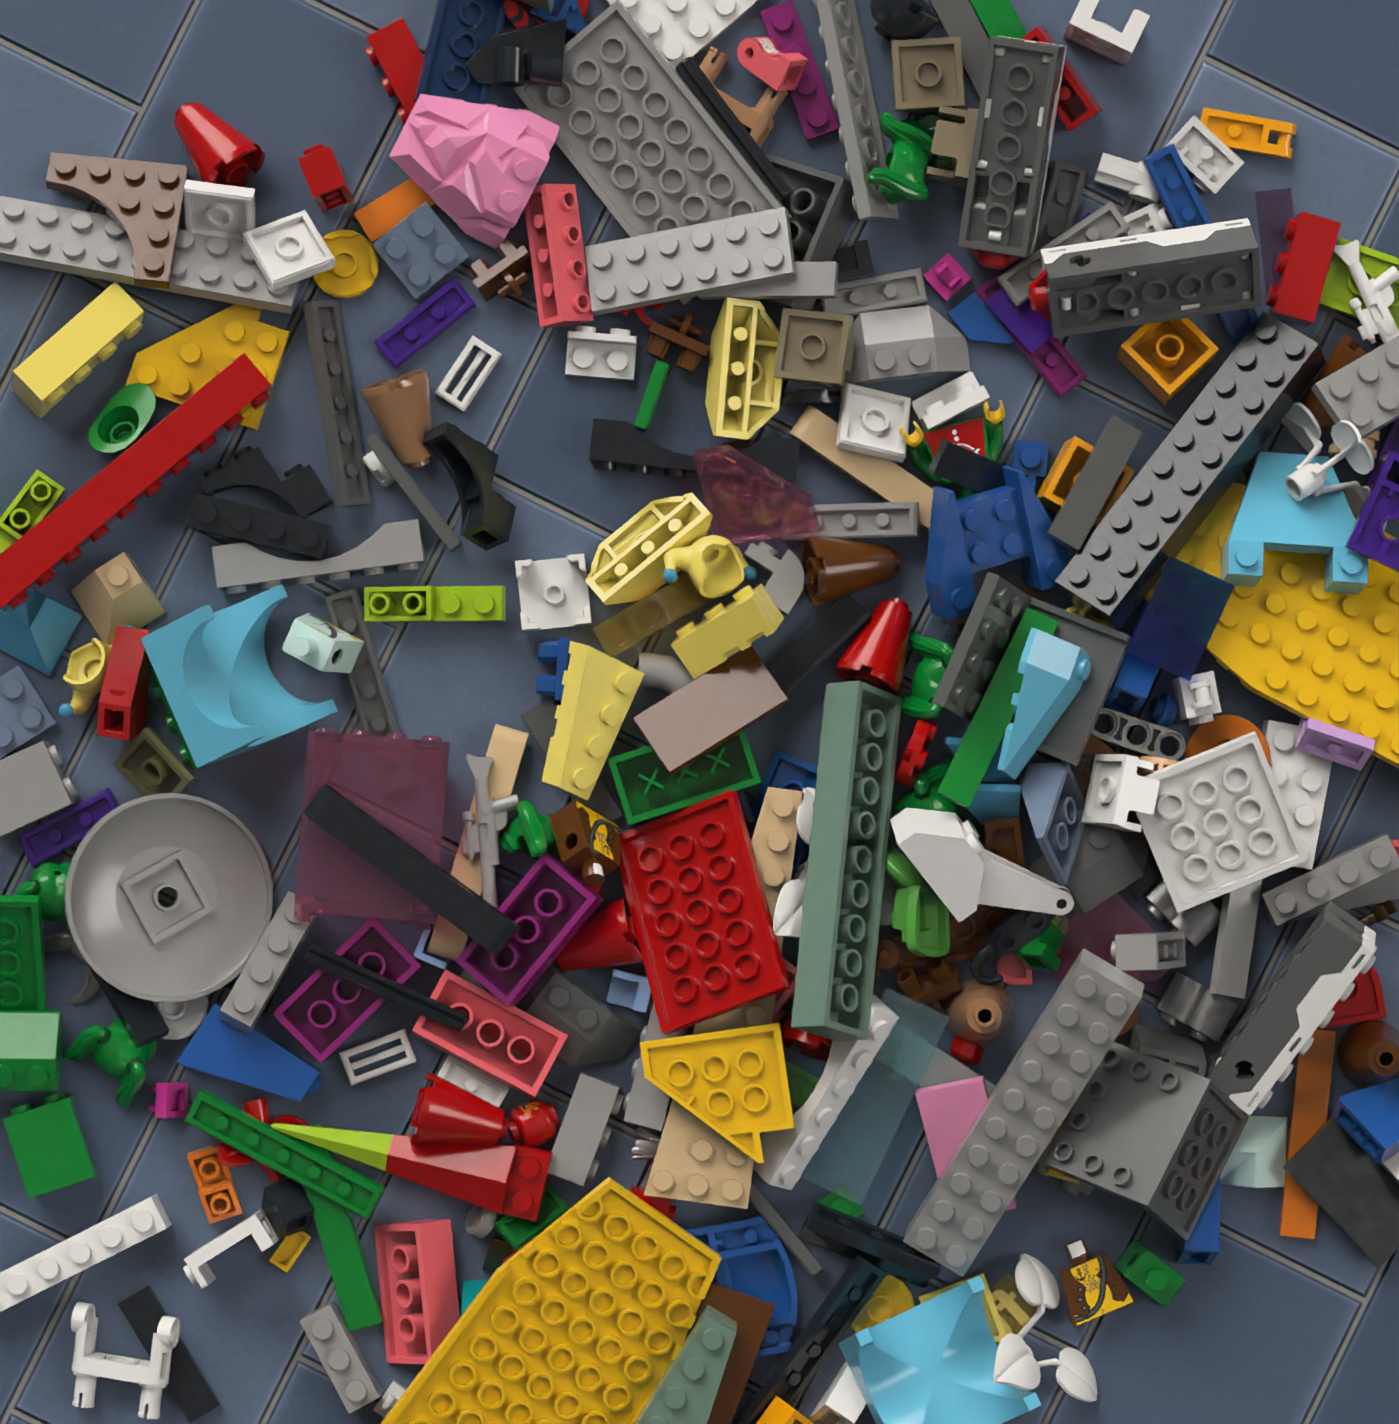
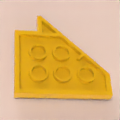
M235 304L137 352L125 386L137 383L147 385L154 392L155 397L181 405L234 360L245 353L273 387L291 333L259 322L263 309ZM267 402L257 410L253 407L249 408L242 414L244 420L239 425L258 431Z
M780 1022L640 1042L645 1078L757 1163H764L760 1133L795 1128Z

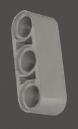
M1102 708L1100 714L1106 715L1111 720L1109 732L1101 734L1095 728L1092 730V734L1102 742L1143 756L1178 760L1185 752V740L1176 731L1108 708ZM1133 725L1140 727L1144 733V739L1139 745L1131 744L1126 736L1127 730ZM1164 737H1171L1176 742L1177 750L1172 756H1166L1160 751L1159 745Z

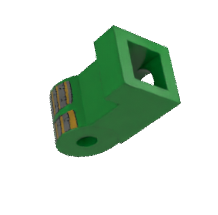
M1053 914L1050 925L1044 932L1014 952L1027 969L1048 972L1057 971L1061 960L1056 955L1061 940L1070 931L1071 922L1066 915Z

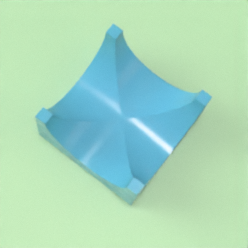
M283 584L274 586L258 595L214 613L210 605L200 607L140 638L197 768L277 742L338 712L333 699L315 703L303 701L291 695L279 684L270 670L265 655L264 634L270 614L282 600L288 597Z
M980 1275L899 1315L857 1332L838 1343L876 1424H1002L1041 1406L1036 1392L993 1382L998 1346L986 1318L983 1304V1292L986 1287Z

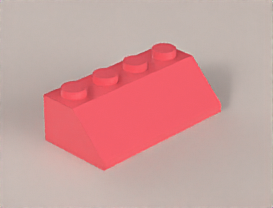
M445 969L430 998L466 1014L468 1017L464 1028L457 1032L420 1015L412 1029L411 1035L534 1100L568 1035L515 1006H506L496 996Z
M421 1219L374 1224L387 1363L426 1364L460 1319L451 1219Z

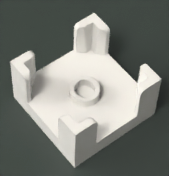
M1080 0L1064 33V37L1125 66L1150 15L1137 9L1133 10L1121 33L1112 26L1091 18L1099 0Z
M584 554L567 555L565 558L537 561L532 559L515 561L523 632L592 625L589 588L585 582L587 569Z

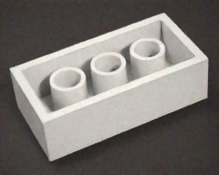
M1266 720L1263 721L1262 733L1270 748V768L1308 858L1307 861L1293 867L1312 870L1332 761L1295 749L1299 725Z

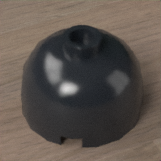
M871 0V15L878 23L874 29L887 41H890L893 37L897 40L921 39L939 21L937 19L938 15L925 0Z

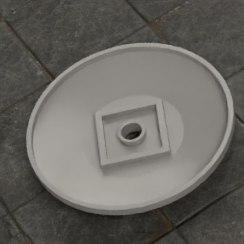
M158 793L142 796L116 807L102 817L87 832L80 842L68 869L64 894L65 913L71 937L79 953L90 968L114 988L140 999L154 1002H182L208 995L222 988L243 971L270 924L273 907V885L270 869L261 846L249 829L235 815L214 802L201 797L179 793ZM164 887H170L175 893V901L169 907L161 906L157 899L159 891Z

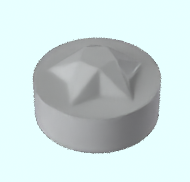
M474 1205L466 1218V1231L477 1238H484L492 1230L497 1213Z

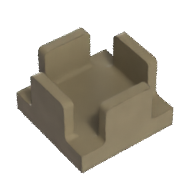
M961 36L891 41V79L895 112L911 111V115L938 114L940 105L952 108L965 107Z
M939 106L937 116L962 123L938 120L931 147L932 155L952 158V165L948 168L954 171L927 167L926 179L951 183L952 187L965 189L968 181L979 109L968 107L967 110Z
M783 308L773 377L776 379L792 380L799 385L823 388H832V385L844 386L845 372H852L856 339L851 335L853 317L844 314Z

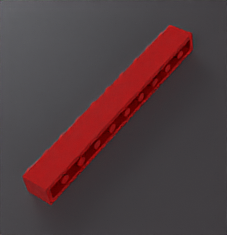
M245 353L234 360L0 554L1 609L6 611L9 607L12 610L20 607L29 599L26 593L33 587L38 585L39 588H42L56 576L54 573L56 568L62 563L68 566L83 554L80 548L90 540L93 543L101 540L109 533L110 529L107 527L117 518L123 521L137 509L134 504L144 495L148 499L154 496L164 486L161 481L171 473L174 476L182 473L191 464L188 460L198 451L201 454L207 452L217 443L215 437L224 429L228 432L232 431L244 420L242 417L243 413L251 407L257 410L271 398L268 394L273 389L271 384Z

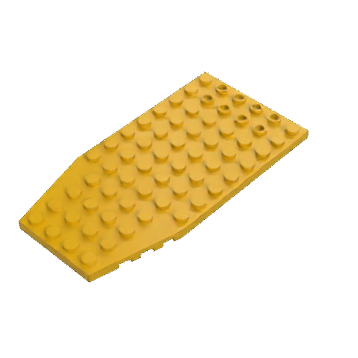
M1233 482L1144 599L1174 625L1181 627L1199 647H1204L1217 659L1216 662L1224 669H1229L1241 680L1240 683L1248 690L1306 720L1312 718L1375 739L1374 750L1371 755L1399 769V573L1368 558V584L1359 594L1324 592L1325 554L1264 550L1263 577L1255 587L1220 585L1221 550L1227 539L1246 485ZM1383 531L1384 535H1385L1388 539H1391V540H1396V539H1398V538H1396V537H1394V536H1392V535H1390V534H1388V533H1386V532Z
M608 1177L496 1269L381 1424H634L656 1385L679 1352L689 1329H692L697 1310L702 1299L707 1294L722 1258L719 1253Z

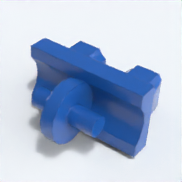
M559 637V641L539 643L538 661L556 662L557 670L556 676L537 675L536 693L547 697H555L554 701L562 700L564 685L562 684L564 670L568 671L569 638Z

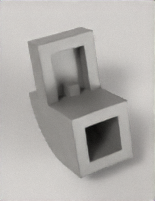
M762 541L758 546L751 542L744 553V557L772 574L764 588L779 611L788 616L803 590L804 570L798 557L789 549L782 560L776 558L778 551Z

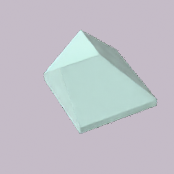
M1247 1115L1249 1119L1220 1175V1184L1251 1188L1284 1187L1285 1170L1282 1167L1286 1163L1287 1117Z

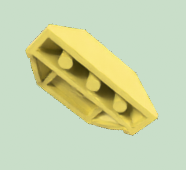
M726 297L711 334L705 405L713 436L748 440L779 411L782 379L773 377L779 331L764 311L765 308L760 301Z
M692 492L683 496L651 501L599 544L590 573L587 575L585 582L605 605L646 600L666 583L663 579V572L665 571L664 554L673 548L691 546L699 538L706 536L713 518L712 514Z

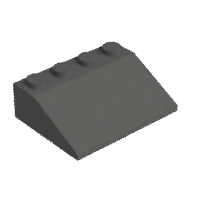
M764 153L792 191L780 203L792 216L789 219L794 262L832 261L854 210L852 205V196L854 195L852 184L845 178ZM816 299L757 300L782 310L783 308L811 311Z

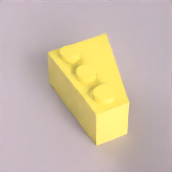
M750 584L743 587L732 595L735 600L725 607L722 603L715 605L704 613L705 620L697 625L690 621L675 632L678 637L672 642L671 646L693 679L725 662L728 657L739 650L743 651L752 645L751 643L761 636L765 635L768 637L777 630L784 617L762 584L752 589Z

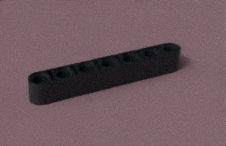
M323 784L303 811L311 821L493 954L499 956L520 929L519 925L331 786Z

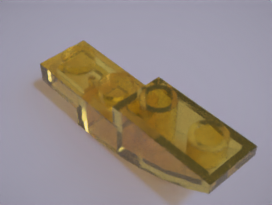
M687 574L674 583H670L627 607L619 614L592 629L607 655L615 657L717 598H707L701 595Z

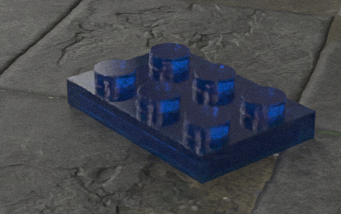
M1170 556L1126 653L1190 682L1233 591L1234 585Z

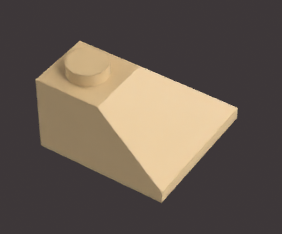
M122 552L94 570L70 591L100 639L107 645L113 644L117 626L130 624L134 628L141 629L166 613L130 554Z

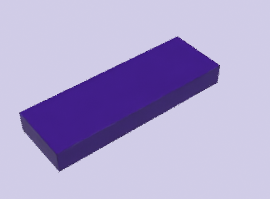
M453 278L375 340L374 343L395 370H397L477 305L459 282Z
M108 787L17 836L31 865L36 867L79 844L87 832L102 817L120 805Z

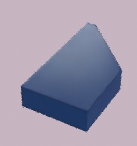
M555 0L551 15L533 6L529 12L532 17L545 23L566 20V32L574 36L586 27L577 0Z
M975 291L947 313L968 341L1011 345L1014 342V339Z

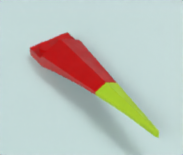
M284 1123L270 1125L272 1129L498 1214L503 1213L535 1222L539 1219L553 1155L551 1151L515 1143L414 1142L409 1140L408 1135Z

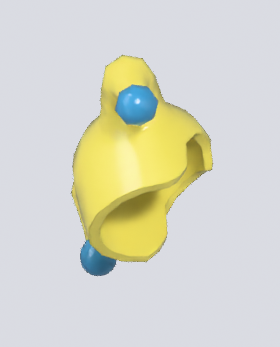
M717 535L699 538L691 546L670 549L663 556L665 565L663 579L665 582L674 583L678 578L675 570L681 569L688 573L689 578L699 593L707 598L724 596L736 589L744 578L752 581L758 574L756 568L749 566L737 546L732 544L727 538Z
M130 624L123 625V626H127V627H133V626L130 625ZM92 638L91 643L83 645L71 653L67 675L64 674L63 679L73 688V696L70 704H61L59 707V714L63 718H70L72 715H83L89 710L94 698L102 690L113 644L107 645L97 638Z

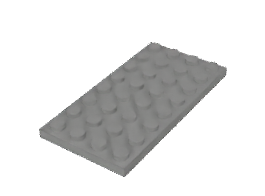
M620 0L614 2L564 45L561 87L525 84L522 87H515L513 89L530 111L560 126L555 143L630 237L784 207L744 159ZM696 296L679 300L683 305H687Z

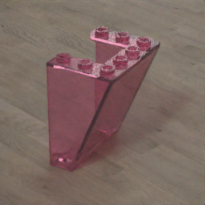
M327 727L308 731L294 921L311 922V916L322 915V919H329V915L399 920L401 925H406V922L416 923V930H434L436 912L311 821L303 811L323 784H327L440 866L450 742H442V738L437 736H423L421 740L407 739V736L401 733H388L386 737L372 736L371 732L364 730L351 731V734H340L335 729Z

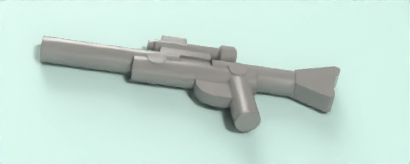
M467 754L466 760L475 777L477 824L472 825L474 820V813L472 811H464L462 813L466 839L461 840L462 854H467L469 860H474L475 853H480L483 898L498 909L495 866L500 865L497 831H502L506 827L507 811L517 809L519 800L517 794L499 800L489 799L487 777L493 763V758L476 757Z

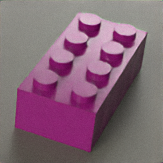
M545 853L498 908V910L511 918L520 927L499 956L493 954L473 939L455 962L506 1006H517L604 901V898L591 887L586 886L582 879L555 856Z
M376 915L372 916L335 952V954L402 985L423 966L420 960L413 957L414 954ZM318 968L272 1014L321 1064L388 999L324 969Z

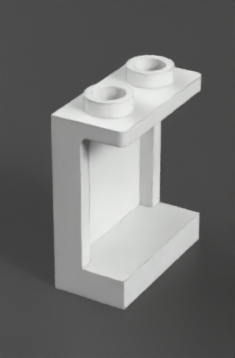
M263 1209L198 1248L184 1259L187 1265L183 1269L193 1285L199 1283L203 1289L212 1283L216 1277L208 1266L207 1261L251 1234L262 1252L279 1240Z

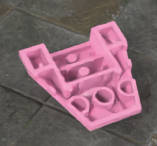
M420 94L389 157L465 234L497 249L498 245L506 238L510 228L516 225L550 158L549 152L555 143L560 126L526 109L518 108L516 110L497 107V105L485 103L483 105L465 102L460 99Z

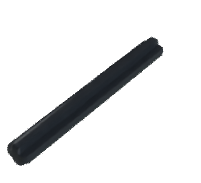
M688 57L682 60L676 66L677 73L779 202L785 200L792 193L791 188L694 59Z
M312 944L305 955L306 962L457 1032H460L465 1026L468 1017L466 1014L316 944Z

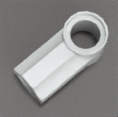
M1103 152L1093 182L1126 192L1129 197L1144 203H1158L1159 196L1142 161L1135 163Z

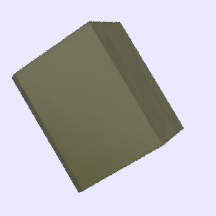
M151 727L143 729L114 762V766L142 796L158 793L184 794L200 779L189 766H186L180 756L160 734Z

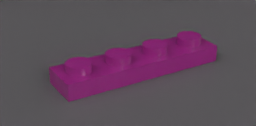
M793 0L760 11L768 38H771L776 43L778 50L784 54L800 53L809 59L796 89L788 90L806 141L809 142L839 131L838 122Z

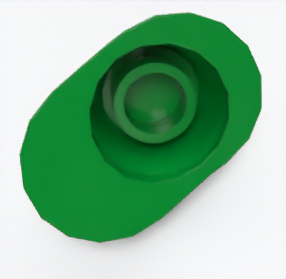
M139 383L120 389L90 427L88 439L91 447L97 452L111 454L114 458H117L147 433L146 426L156 410L157 400L154 392L147 385Z

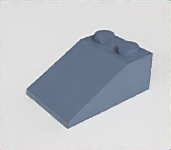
M1067 762L1029 764L1025 777L1020 782L1021 796L1024 799L1036 839L1059 886H1066L1086 824L1081 822L1086 800Z

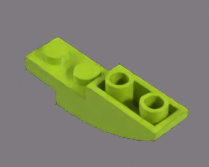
M38 469L0 517V554L51 513L66 491L64 487Z
M506 586L364 587V622L506 621Z

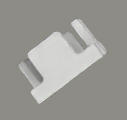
M1095 754L1081 822L1126 832H1141L1142 825L1127 822V816L1130 810L1147 815L1154 813L1160 782L1155 779L1139 776L1136 773L1137 770H1153L1154 763L1139 760V757L1127 754Z

